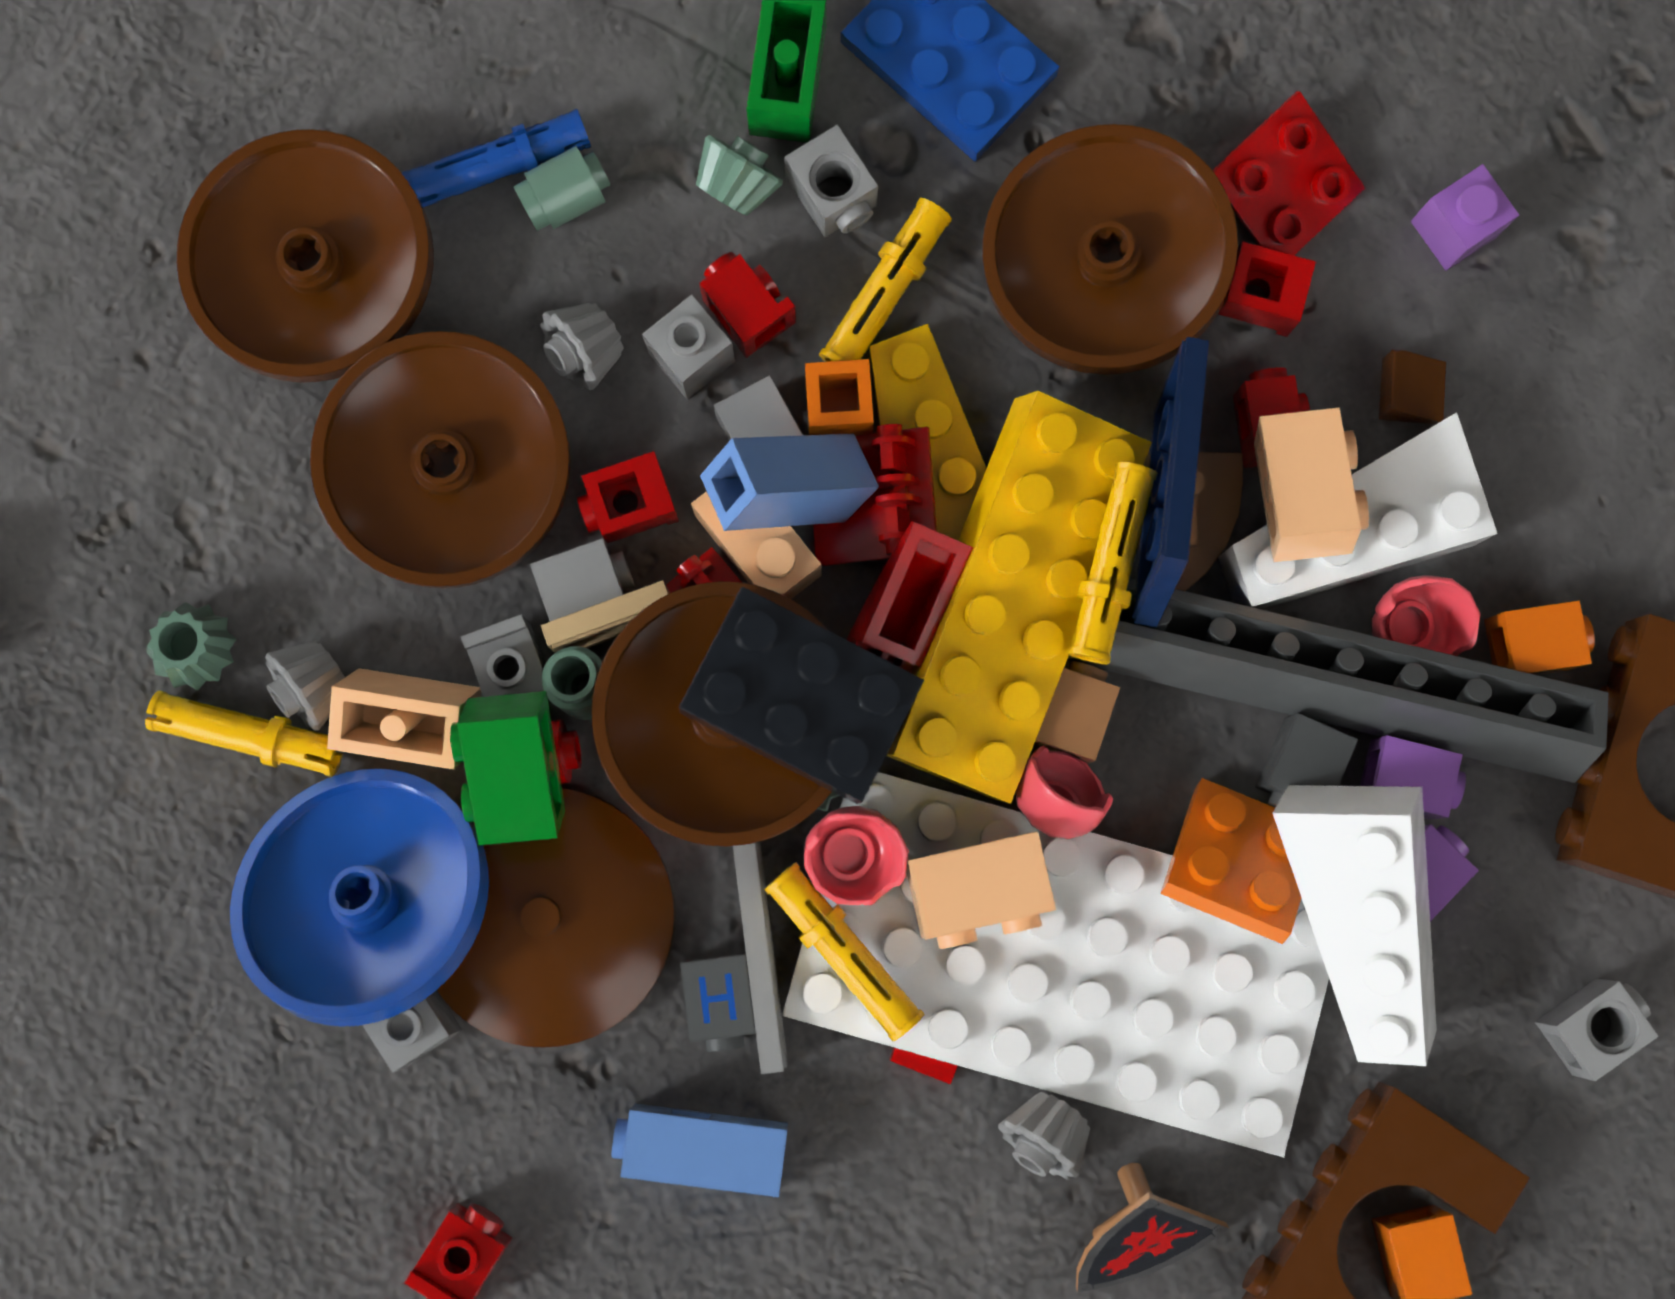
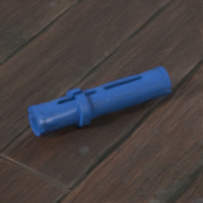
M574 109L571 112L557 116V118L525 128L523 123L511 127L513 133L449 155L430 164L403 171L402 175L414 189L423 207H426L454 195L457 196L493 183L512 174L515 175L526 170L529 171L574 146H577L579 151L592 147L579 111Z

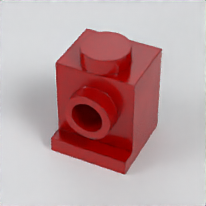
M1242 242L1237 249L1236 266L1231 287L1218 315L1276 330L1275 334L1288 337L1301 321L1316 261ZM1246 286H1259L1264 291L1265 298L1247 294L1245 291Z
M728 252L716 259L705 270L704 276L706 278L699 283L702 300L746 359L796 323L795 305L788 296L779 303L775 301V299L781 296V293L771 276L761 265L751 269L741 254L736 256L734 252Z
M1275 367L1255 371L1249 375L1250 381H1245L1233 395L1244 468L1258 467L1254 441L1261 416L1310 411L1307 395L1304 392L1298 393L1296 376H1288L1287 368Z
M655 451L582 475L587 494L577 497V502L588 532L592 533L600 530L607 544L666 523L668 526L679 522ZM626 494L635 496L638 499V506L635 511L627 514H620L616 511L615 505L621 496Z
M458 1203L448 1212L404 1284L428 1299H476L513 1237L501 1231L504 1222L490 1210L475 1203H471L467 1209ZM459 1246L466 1249L470 1255L469 1267L462 1269L449 1261L448 1253L450 1248Z

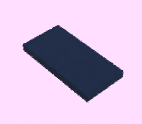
M1186 337L1185 341L1182 340L1154 410L1152 444L1148 467L1157 472V477L1153 482L1140 539L1132 618L1135 619L1134 623L1152 627L1158 626L1188 563L1209 347L1208 340Z

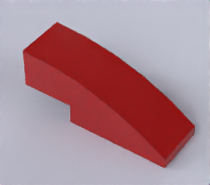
M911 521L874 584L850 631L847 641L912 673L915 665L921 667L973 547Z

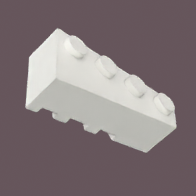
M1457 412L1352 474L1354 490H1364L1369 509L1368 529L1360 531L1352 554L1273 562L1267 525L1235 543L1222 553L1218 559L1232 603L1257 609L1268 608L1473 547L1498 534Z
M1288 785L1273 812V816L1358 1062L1426 1066L1437 1027L1422 787Z

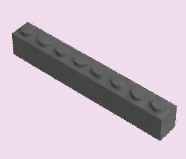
M1129 578L1126 590L1132 594L1128 609L1121 610L1110 654V664H1097L1076 658V662L1085 663L1101 670L1284 714L1295 715L1300 713L1318 722L1380 737L1388 735L1463 754L1464 757L1575 783L1606 750L1609 692L1178 589L1174 590L1157 627L1134 623L1135 619L1132 618L1136 579Z

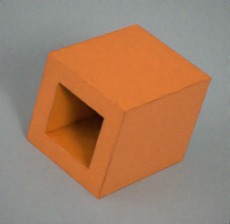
M869 359L805 363L809 435L854 434L858 436L872 434L874 420Z
M1580 600L1505 611L1484 620L1492 665L1533 675L1568 671L1592 664L1590 653L1594 649L1595 635L1590 619L1582 614Z
M1430 1205L1372 1219L1391 1298L1455 1299L1473 1295L1453 1214L1436 1205Z

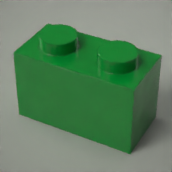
M762 0L746 107L749 135L803 143L810 141L827 26V0Z
M540 691L468 698L458 722L451 724L450 744L454 761L464 762L467 783H463L461 788L462 812L466 822L475 823L478 845L557 838L565 813V804L547 692Z

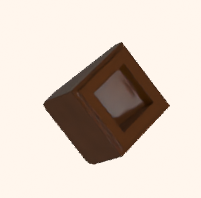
M1392 349L1382 359L1379 420L1438 424L1443 421L1446 362L1405 350Z

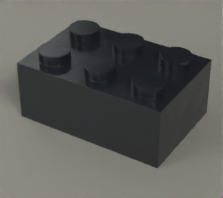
M742 586L679 706V713L845 799L859 804L866 797L924 680Z

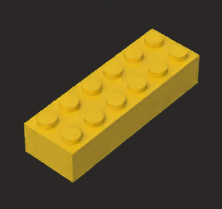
M1038 390L1014 399L958 541L973 547L922 666L918 667L915 665L911 674L923 679L924 682L886 755L887 757L985 797L1011 804L1069 656L1068 650L1072 645L1083 599L1077 595L1081 581H1088L1101 524L1115 476V465L1118 462L1143 465L1152 442Z

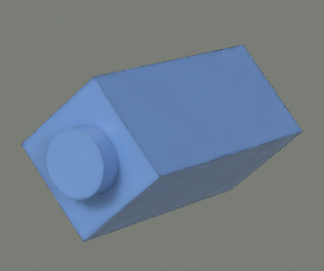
M854 434L732 438L700 475L724 531L846 522L879 488Z
M635 1103L629 1110L628 1119L617 1118L612 1144V1158L623 1159L620 1176L622 1178L779 1197L788 1123Z

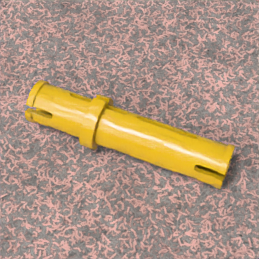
M919 198L915 209L893 242L886 241L878 252L881 258L880 262L852 302L825 348H822L819 356L825 362L860 360L866 353L911 281L920 280L927 270L923 264L944 229L952 221V217L942 207L928 199ZM917 241L892 280L889 279L911 243ZM879 294H881L882 297L880 298L879 302L871 312L870 316L860 329L859 333L854 334V331L862 321L863 317L873 304L876 297Z
M1118 462L1115 465V476L1101 524L1088 581H1081L1077 596L1082 598L1083 602L1072 645L1068 650V654L1072 657L1104 665L1110 664V654L1121 610L1128 609L1132 594L1126 590L1138 542L1141 537L1153 482L1157 477L1155 470L1129 462Z
M161 690L152 696L146 711L147 714L157 715L156 719L151 717L145 719L146 729L149 731H159L260 757V762L263 765L274 768L284 763L333 777L337 773L343 758V753H336V750L327 749V734L292 726L289 718L278 715L268 720L170 695Z
M795 862L775 878L764 889L765 892L773 897L801 930L802 934L799 939L808 949L813 945L845 982L849 990L856 995L889 1034L888 1037L891 1041H896L922 1019L924 1012L915 1006L884 969L883 965L843 921L847 915L838 904L832 908L821 893L815 890L813 884Z

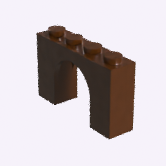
M1647 614L1626 621L1624 626H1620L1611 640L1608 660L1613 662L1607 686H1603L1600 691L1609 692L1606 750L1575 782L1578 783L1572 807H1567L1564 810L1555 832V841L1557 844H1560L1556 861L1675 899V822L1662 815L1652 805L1642 789L1637 772V751L1645 729L1659 713L1675 705V622Z
M1378 1082L1374 1090L1370 1088L1364 1090L1352 1105L1347 1120L1352 1125L1339 1146L1334 1143L1329 1145L1319 1157L1312 1174L1317 1180L1304 1201L1296 1199L1283 1214L1277 1229L1278 1233L1282 1236L1268 1257L1264 1254L1260 1255L1249 1268L1242 1283V1288L1246 1290L1242 1299H1355L1345 1285L1340 1273L1337 1258L1338 1238L1342 1225L1352 1208L1365 1196L1376 1190L1395 1185L1422 1188L1474 1224L1496 1234L1530 1180V1177L1399 1089Z

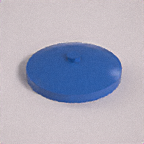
M363 769L342 773L320 781L294 796L274 813L260 829L242 859L235 878L230 904L231 934L239 961L250 980L263 994L285 1010L311 1022L342 1027L360 1026L376 1023L407 1011L435 992L455 972L476 939L485 915L489 889L488 864L483 845H478L476 829L472 822L465 821L462 809L444 791L421 777L391 769Z

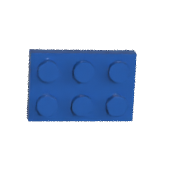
M871 0L840 32V42L974 162L985 153L1057 77L1060 68L985 0Z

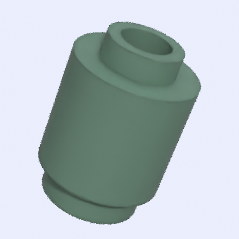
M574 146L525 172L526 180L513 187L535 229L539 231L550 224L553 229H556L606 203L601 190L611 186L594 151L582 156L578 147Z
M580 646L566 647L554 653L546 662L542 672V687L547 692V698L569 716L580 720H591L593 693L603 660L593 651ZM589 678L586 687L577 693L579 683Z

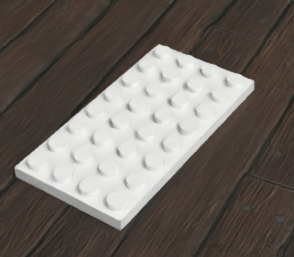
M880 772L877 773L862 803L855 804L844 797L842 798L840 808L858 805L876 809L898 827L908 848V860L1038 831L1056 910L1040 914L1042 922L1040 927L1003 934L1001 923L975 928L978 941L939 949L937 937L927 940L921 938L906 873L901 886L893 887L873 905H838L847 914L843 921L883 965L884 969L915 1006L924 1012L922 1019L906 1034L892 1042L888 1037L889 1034L856 995L849 990L845 982L813 945L807 949L803 943L801 944L782 1016L1284 1158L1329 981V976L1302 898L1292 933L1283 944H1280L1160 894L1173 855L1092 832L1072 839L1049 837L1033 827L1022 812ZM821 894V895L827 900V902L832 906V908H833L835 905H837V904L834 903L832 900H830L829 898H827L826 896H824L823 894Z

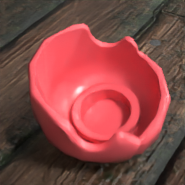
M1421 575L1409 577L1393 585L1375 606L1376 613L1372 617V635L1374 637L1458 656L1460 653L1474 647L1478 638L1481 614L1472 593L1452 578Z
M1046 746L1038 747L1029 756L1015 792L1017 807L1029 823L1049 837L1060 839L1080 837L1094 830L1103 820L1113 802V796L1109 793L1105 794L1100 779L1086 762L1065 751H1049Z
M858 805L839 808L821 819L806 837L804 868L815 890L836 904L873 905L893 887L901 886L905 879L909 854L908 848L898 827L876 809Z

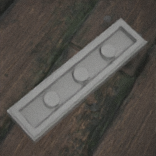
M756 842L733 846L760 1071L761 1074L784 1072L788 1065L768 899L767 893L764 890L766 883L761 843Z

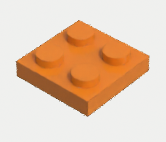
M1201 778L1194 789L1160 894L1283 944L1292 933L1302 897L1273 816L1275 807Z

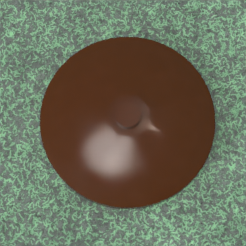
M1106 124L1079 128L1057 136L1037 147L1017 164L1003 181L992 201L984 226L982 249L985 277L991 299L1006 326L1025 346L1042 358L1067 369L1089 374L1111 375L1136 372L1167 361L1177 355L1182 340L1185 341L1186 337L1199 338L1208 329L1221 310L1230 290L1236 266L1238 240L1234 212L1224 187L1215 173L1198 155L1177 140L1162 133L1132 125Z
M314 129L291 130L264 136L244 145L222 160L207 175L191 198L181 223L177 243V272L181 292L188 310L202 332L225 354L251 371L266 377L298 383L321 382L340 378L348 368L373 349L389 341L404 337L413 326L426 301L434 267L433 237L428 217L414 189L399 169L377 150L359 140L331 131Z
M436 331L407 335L389 341L373 349L348 368L331 389L320 409L311 441L310 465L314 492L319 507L336 537L350 552L374 570L395 580L426 588L444 589L475 585L493 579L522 562L539 546L561 512L570 480L571 457L567 429L556 402L542 380L528 365L505 348L488 340L458 332Z
M710 582L689 586L674 591L644 608L623 628L610 646L601 664L593 693L592 727L596 750L611 784L621 798L639 816L659 830L682 840L708 846L747 845L775 837L809 817L832 793V791L679 713V706L742 586L826 629L816 617L790 598L770 589L741 582Z
M562 789L565 813L557 838L483 845L489 874L488 900L485 915L476 939L466 957L455 972L437 989L450 1008L479 1031L493 1038L526 1047H559L593 1038L624 1020L645 1000L658 982L666 966L675 933V898L667 867L651 839L636 822L613 805L594 796L568 789Z

